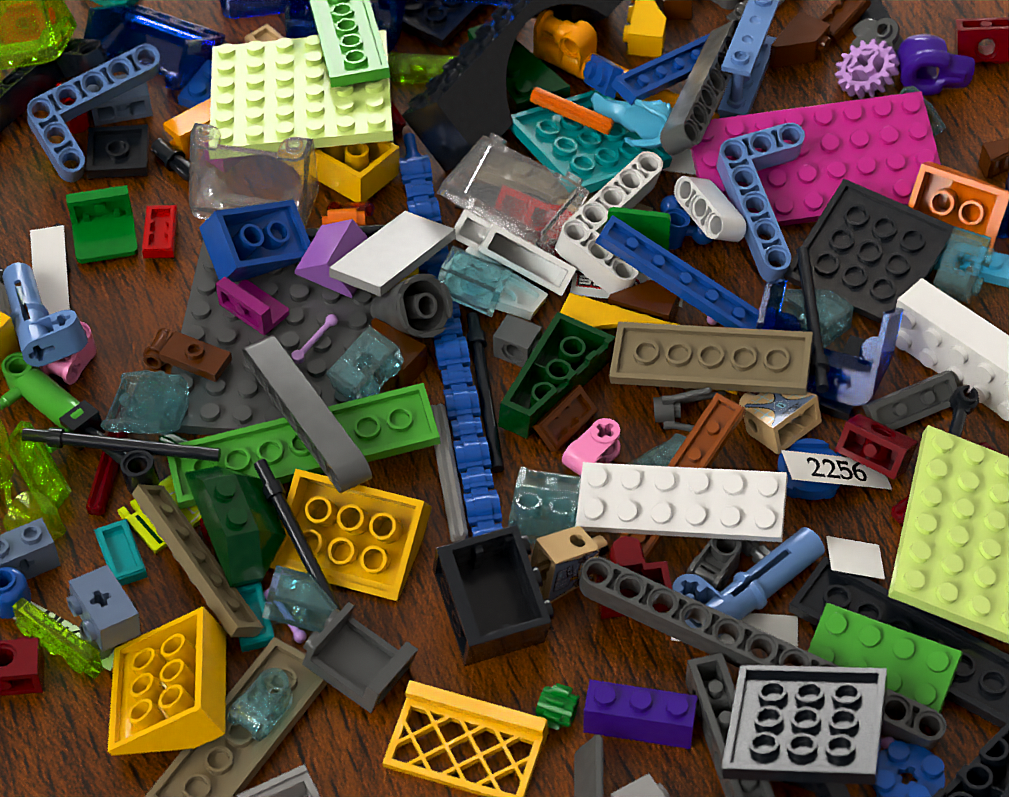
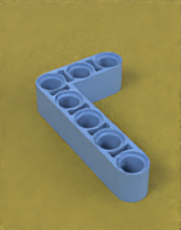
M150 44L139 45L35 97L29 102L27 106L28 124L63 180L76 182L83 177L85 172L84 154L65 122L154 78L159 71L160 61L159 51ZM146 58L150 59L153 64L144 66L139 61ZM121 71L126 73L127 77L118 79L113 74ZM94 84L100 86L101 90L91 92L87 87ZM63 98H71L75 101V103H73L72 105H64L60 102V100H62ZM45 111L49 115L46 118L38 119L34 116V113ZM56 135L64 140L59 144H53L48 139ZM73 160L79 166L74 169H68L63 164L66 161Z
M785 123L728 139L722 143L716 163L730 202L746 221L744 237L759 274L763 280L772 284L784 280V274L789 269L792 258L757 171L793 161L799 156L805 133L802 127L796 123ZM784 140H790L794 142V144H788L784 142ZM755 148H762L766 152H758ZM726 156H733L738 160H729ZM737 182H744V183H746L748 186H747V187L740 186V185L737 184ZM748 208H754L759 213H751L748 211ZM758 235H766L770 240H763ZM769 262H778L781 267H774Z

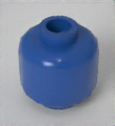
M1 567L0 618H14L27 610L31 603V592L22 572L12 567Z

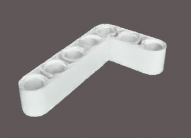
M646 151L640 153L563 224L556 243V251L564 260L577 268L578 271L609 295L633 286L639 271L595 243L607 223L609 208L632 209L655 187L663 168V161L654 152Z

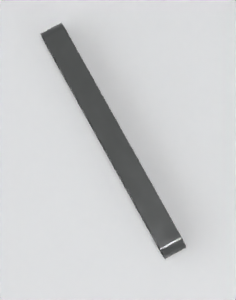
M592 557L583 564L579 588L584 596L705 653L713 655L722 652L725 662L740 668V665L784 666L785 664H794L796 666L840 667L605 558ZM598 574L605 581L595 583L589 580L588 576ZM631 589L637 596L628 598L623 596L620 591ZM664 604L668 607L669 611L666 613L657 612L653 605ZM696 619L702 626L700 628H692L687 625L685 620ZM723 633L729 634L735 642L724 643L718 635ZM761 649L767 654V658H757L751 650ZM887 688L882 734L892 737L896 741L900 740L905 743L921 746L929 751L934 749L946 732L947 725L942 714ZM885 710H894L900 716V720H891L885 714ZM919 725L930 727L934 736L924 735L920 731Z

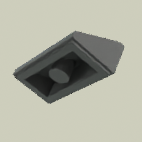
M601 735L592 737L574 754V797H604L603 737Z

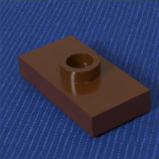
M835 0L819 18V20L830 24L829 37H831L832 41L837 42L871 6V0Z
M177 331L174 332L159 352L160 361L217 382L232 361L231 352Z
M576 385L532 427L551 452L558 451L598 411V408L582 386Z

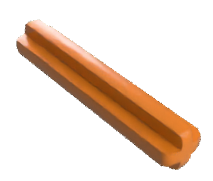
M535 87L531 93L530 101L533 104L608 135L614 126V121L611 118L541 88Z

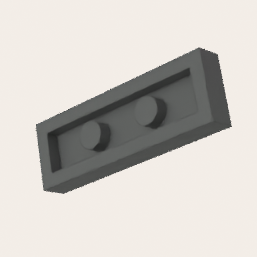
M944 371L862 406L866 417L895 430L950 407V397L958 387L953 371Z

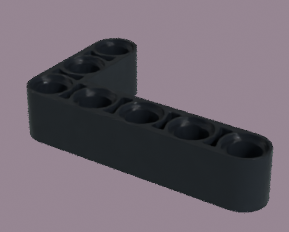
M53 38L43 44L0 81V133L27 110V106L32 99L49 91L64 77L75 78L109 61L110 59L101 42L79 38Z

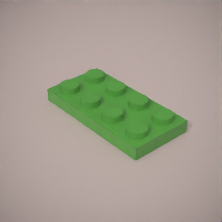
M826 603L808 649L809 653L840 667L887 668L888 689L939 713L942 711L963 655L962 651L830 603Z

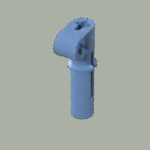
M19 262L13 263L3 271L2 278L11 309L10 317L15 333H17L23 360L27 364L35 367L45 366L73 355L86 346L88 338L75 311L61 310L49 315L46 307L42 305L35 276L29 265ZM21 282V286H15L16 283ZM25 305L27 306L30 319L28 318V314H27V310H26Z
M803 527L749 570L736 573L733 582L721 592H718L707 581L695 574L681 575L674 581L672 589L741 621L753 610L763 609L767 604L768 598L824 554L825 548L821 539L813 530ZM696 619L685 620L687 625L692 628H700L702 626Z

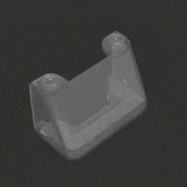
M194 123L190 133L189 207L192 215L207 220L217 210L294 199L304 227L306 226L319 191L313 139L290 137L280 144L277 152L221 145V133L217 127L209 124Z
M493 133L489 137L483 135L442 182L437 194L461 209H466L555 256L557 253L556 243L563 224L582 207L590 192L581 185L583 179L568 171L563 176L506 147L507 141Z

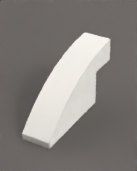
M466 209L462 211L454 226L455 240L468 247H473L492 260L560 296L563 295L577 269Z

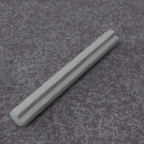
M441 403L438 405L432 404L431 409L441 444L434 445L450 540L454 543L469 538L446 407Z

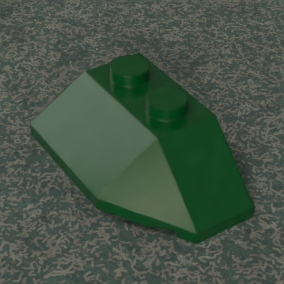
M220 466L186 472L185 478L230 588L263 581L286 537V532L273 503L267 501L262 491L264 485L261 479Z

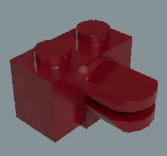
M624 536L613 542L610 549L611 562L672 589L667 561L646 563L642 545L636 538ZM597 574L596 583L605 581L602 576ZM631 589L620 591L623 596L628 598L637 596ZM598 603L601 619L625 616ZM664 604L653 605L657 612L669 611L668 607Z

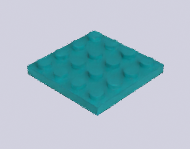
M592 90L566 99L593 111L594 107L591 97L598 91ZM598 92L599 95L605 97L606 99L615 100L612 97L604 96L603 94ZM540 106L511 115L513 124L509 127L510 131L573 198L602 189L642 152L649 151L659 155L663 161L662 169L668 168L671 165L672 157L662 146L652 149L631 147L625 142V137L635 140H642L637 132H631L618 123H614L611 132L606 135Z

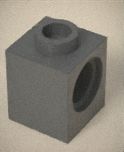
M507 314L493 335L494 356L523 367L542 337V327Z

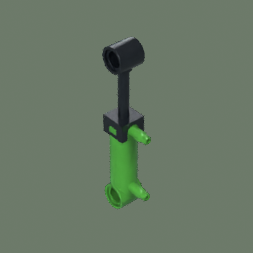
M22 352L12 353L3 360L1 368L9 391L0 398V410L11 406L23 397L59 428H64L65 432L105 436L103 434L105 429L99 411L85 399L79 402L38 367L27 364L23 360ZM47 444L45 445V448L49 453H53L55 450L60 449L55 447H48ZM74 446V447H76L79 451H81L82 449L85 448V447H77V446ZM101 449L120 465L127 490L131 494L138 484L159 485L156 466L149 452L133 450L126 453L123 451Z

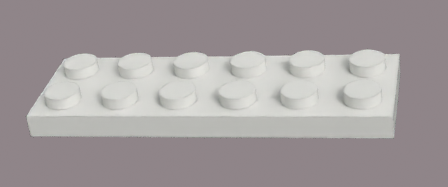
M583 462L575 526H580L585 531L782 542L787 472Z

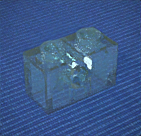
M954 226L933 286L953 299L970 304L972 296H979L984 278L980 277L983 266L989 268L995 249L990 248L991 237ZM965 261L970 262V266L965 271L960 270V266H963Z
M369 326L326 374L333 388L352 401L379 394L383 384L400 371L404 359L399 347Z

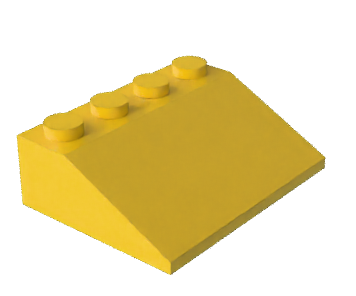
M295 469L287 502L328 583L398 602L423 541L432 507L422 500L363 485H358L343 493H339L327 476ZM283 525L286 537L269 568L310 578Z
M200 607L114 648L108 752L112 756L194 749L225 735L226 632L204 607Z

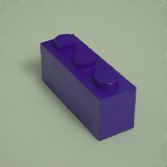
M590 680L584 707L583 733L691 749L697 696Z

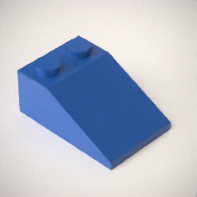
M294 199L217 210L199 227L219 281L224 276L232 282L242 281L298 263L311 244Z

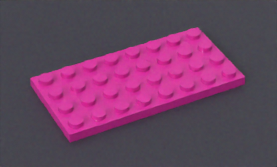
M922 91L711 119L701 142L690 148L697 178L711 180L729 200L716 166L722 143L731 138L785 123H796L804 130L805 138L799 156L793 161L757 171L779 226L817 221L843 179L908 206L921 164L930 161L941 165ZM784 140V142L788 144H794V142L790 140ZM755 148L758 152H766L762 148ZM726 156L729 160H738L733 156ZM737 182V184L740 185V186H743V187H747V186H748V185H747L746 183H744V182ZM748 208V211L751 213H759L754 208Z

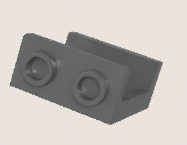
M348 602L341 611L335 609L329 615L324 624L325 628L320 633L314 631L304 645V649L307 652L302 665L369 713H372L411 668L418 649L408 641L399 650L355 620L352 617L355 606Z

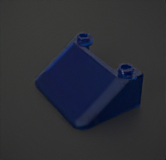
M119 4L90 8L83 39L100 41L109 59L115 58L139 45L150 44L154 46L160 54L159 71L157 74L164 76L165 87L173 90H182V87H185L206 60L212 58L213 47L220 46L225 42L226 35L145 6ZM146 58L139 61L144 66L153 64L150 59Z

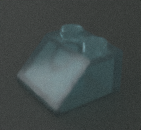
M452 246L441 267L437 280L440 283H445L453 301L492 317L514 271L460 247Z

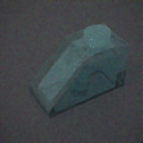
M784 289L780 294L778 313L803 332H808L802 289ZM815 289L823 347L826 348L851 328L854 307L845 298L839 297L831 290Z
M276 565L261 618L320 633L325 628V621L337 609V606L310 574Z

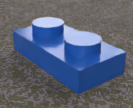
M592 54L590 61L586 63L584 68L583 82L604 96L615 98L617 91L611 84L615 77L623 74L624 69L603 56Z
M207 59L180 92L178 95L179 105L192 108L211 98V60Z

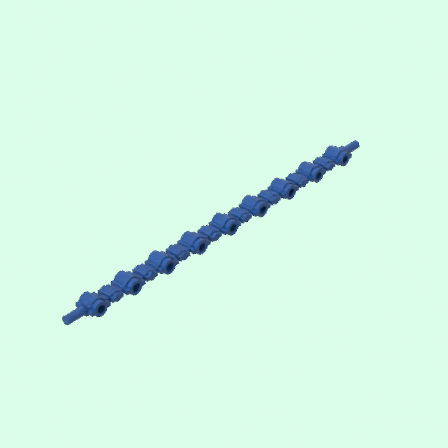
M407 133L403 136L406 156L399 158V168L403 185L405 184L408 212L442 224L439 202L434 195L430 158L428 154L421 155L418 153L415 135ZM446 245L419 266L420 274H432L439 281L451 267L448 246ZM451 295L453 313L451 318L447 319L444 326L446 327L445 330L434 337V348L437 366L441 370L443 386L446 389L443 390L448 421L454 420L451 421L454 440H458L453 441L456 465L459 473L466 472L461 473L464 493H468L463 494L469 527L477 526L471 527L472 536L475 537L503 529L502 523L495 524L502 522V514L497 489L489 490L494 489L491 469H488L491 468L489 446L486 436L481 437L483 436L480 417H477L481 416L479 398L475 385L471 386L473 385L470 370L467 340L463 336L460 318H458L461 317L458 297Z

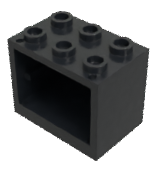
M517 524L436 548L433 573L464 666L544 643L548 630L551 629V620L554 619L553 608L549 599L543 600L539 588L543 586L540 571L537 566L532 567L528 557L531 554L530 543L526 534H520Z

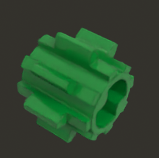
M556 683V686L553 685V687L546 686L539 697L536 716L547 719L549 728L558 731L563 726L570 728L577 714L580 696L572 694L573 688Z

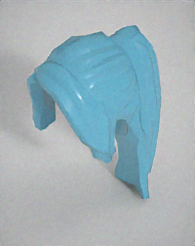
M598 92L593 94L591 97L594 107L593 111L611 118L614 123L624 126L631 132H637L642 140H635L625 137V142L631 147L652 149L662 146L660 134L673 109L670 103H663L661 100L642 101L636 99L635 104L630 105L627 101L606 99L599 95Z

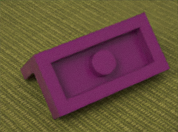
M224 276L216 283L219 305L264 336L290 314L288 307L247 279L242 280L236 285Z

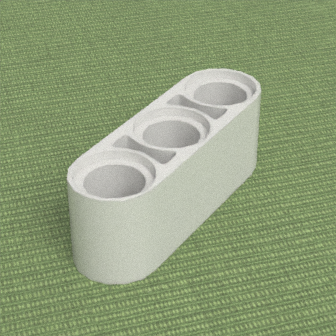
M682 176L677 180L674 188L677 202L708 238L738 242L744 237L746 232L744 217L711 180Z

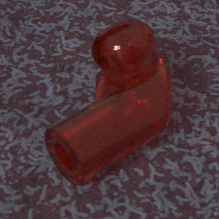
M333 201L327 207V210L357 208V211H365V217H370L374 214V205L371 201L344 203Z

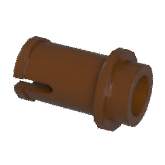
M159 329L151 346L145 348L143 361L148 367L159 369L166 365L165 362L160 361L159 352L168 342L165 338L170 332L169 329Z

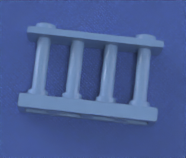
M748 0L721 66V71L733 74L718 107L717 113L720 115V118L748 115L750 113L769 65L771 44L777 39L776 37L767 36V33L781 0Z

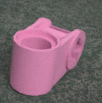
M85 322L80 323L88 338L86 346L73 355L45 366H40V369L45 374L49 375L52 373L63 378L64 383L70 385L78 380L81 372L96 354V345L91 329Z
M609 418L595 421L585 433L567 447L562 457V464L580 477L583 462L610 464L618 457L621 450L618 440L620 437L619 424Z

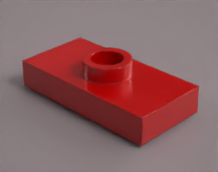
M177 205L146 206L142 245L143 258H174L178 221Z

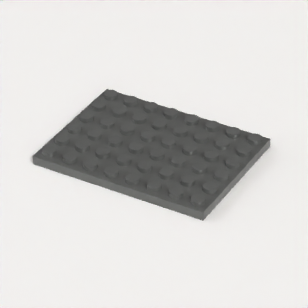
M203 240L181 333L231 352L232 361L217 382L173 366L159 422L160 431L215 435L284 418L283 414L251 372L244 358L242 348L265 337L274 335L291 357L293 351L300 350L324 325L326 317L330 314L338 318L337 325L329 327L304 354L305 360L300 364H296V366L327 407L363 398L373 343L371 326L373 318L370 307L377 295L357 288L352 298L294 274L299 262L247 279L289 308L290 314L264 336L219 305L216 283L219 279ZM236 281L234 283L238 285L241 281Z

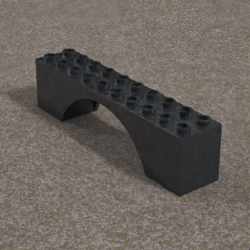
M508 0L509 2L506 5L499 7L491 14L493 19L490 22L483 24L475 31L476 37L473 40L467 41L459 48L460 54L442 66L443 72L425 84L427 89L424 93L416 95L408 102L410 107L402 117L444 171L480 160L513 124L507 100L506 72L512 46L524 25L531 18L537 19L544 9H550L553 11L554 17L562 21L569 20L577 23L583 20L592 24L608 18L623 0Z

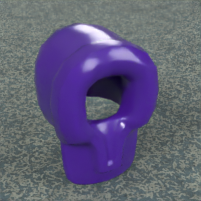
M930 34L910 36L901 43L897 50V58L900 62V65L897 66L900 80L904 89L909 93L922 91L923 96H932L940 93L943 88H964L970 84L973 78L975 60L972 57L948 53L945 40L938 36ZM936 67L939 68L938 76H937Z

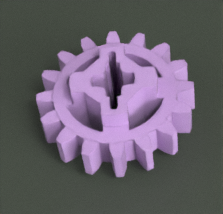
M872 39L868 45L862 40L858 48L853 45L850 46L851 53H842L841 55L844 62L836 63L839 71L835 73L841 89L843 92L847 91L850 97L857 94L859 99H863L865 93H869L871 98L874 97L876 90L882 93L885 92L884 85H892L894 83L891 76L899 74L897 66L900 65L893 47H888L886 41H882L878 45L876 39Z

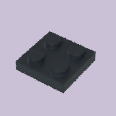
M148 124L89 127L86 159L87 179L148 176L150 134Z

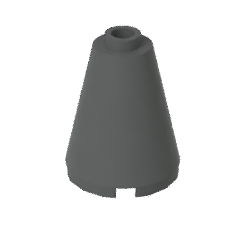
M416 274L398 283L381 297L376 296L371 303L370 311L373 319L377 318L403 333L418 338H430L445 330L446 327L444 326L447 319L451 318L453 313L452 297L445 283H440L434 278L436 276L432 274Z

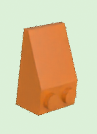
M927 161L920 166L908 207L956 227L952 240L992 252L1009 203V191L958 170Z

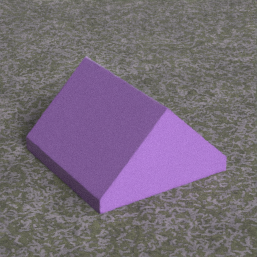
M353 219L321 225L296 267L294 274L352 298L357 287L329 277V267L368 239V237Z

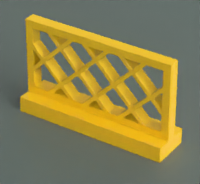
M410 680L405 692V703L382 763L383 767L484 797H525L541 747L545 745L549 733L547 719ZM414 710L426 714L431 724L412 733L407 722L411 711ZM433 716L438 717V718H441V719L435 721L434 718H433ZM451 721L459 723L465 734L446 743L439 727ZM467 726L473 727L474 729L469 731ZM404 730H406L408 735L402 738ZM435 730L442 745L423 754L416 739ZM485 731L494 733L499 744L480 752L473 737ZM501 736L508 737L509 739L504 741ZM469 740L476 755L457 764L450 749ZM519 741L532 744L530 755L515 763L507 747ZM412 742L419 757L407 763L395 760L397 749ZM503 750L511 765L492 774L485 759ZM446 751L453 767L441 773L432 771L427 761ZM481 762L488 777L476 783L466 781L462 770ZM423 763L425 768L418 767V765ZM526 766L522 776L519 769ZM515 771L520 781L517 794L514 795L501 791L496 780ZM457 773L459 778L453 777L452 775ZM492 783L494 788L487 787V785Z

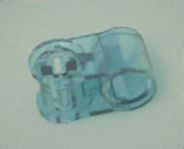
M278 668L264 670L249 689L232 705L228 714V722L232 725L239 724L250 731L255 740H263L293 703V695L287 674ZM273 689H281L277 693H268Z

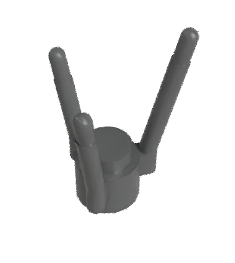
M710 387L674 395L653 397L655 423H663L664 430L677 429L690 432L694 425L675 422V418H681L680 404L713 399L716 393L725 396L726 391L713 392Z

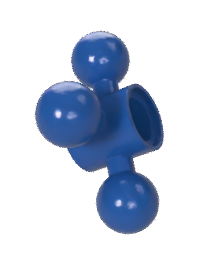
M675 195L666 196L661 201L660 211L671 216L669 249L680 248L683 245L685 236H692V239L700 245H707L714 240L708 238L696 223L693 226L689 225L690 216L677 202Z

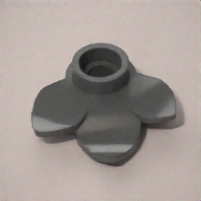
M882 18L879 21L874 19L862 20L852 29L857 38L852 41L850 46L853 45L858 48L862 40L868 45L872 39H876L878 45L880 42L886 41L888 47L892 46L894 49L893 44L900 37V27L892 18ZM886 28H888L887 32L885 34H882V32Z

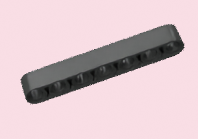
M734 19L710 32L661 131L660 142L663 149L669 155H677L701 142L733 74L721 71V66L740 22L739 19Z
M270 335L243 347V355L251 372L338 492L343 493L372 479L371 469L364 455L276 337Z

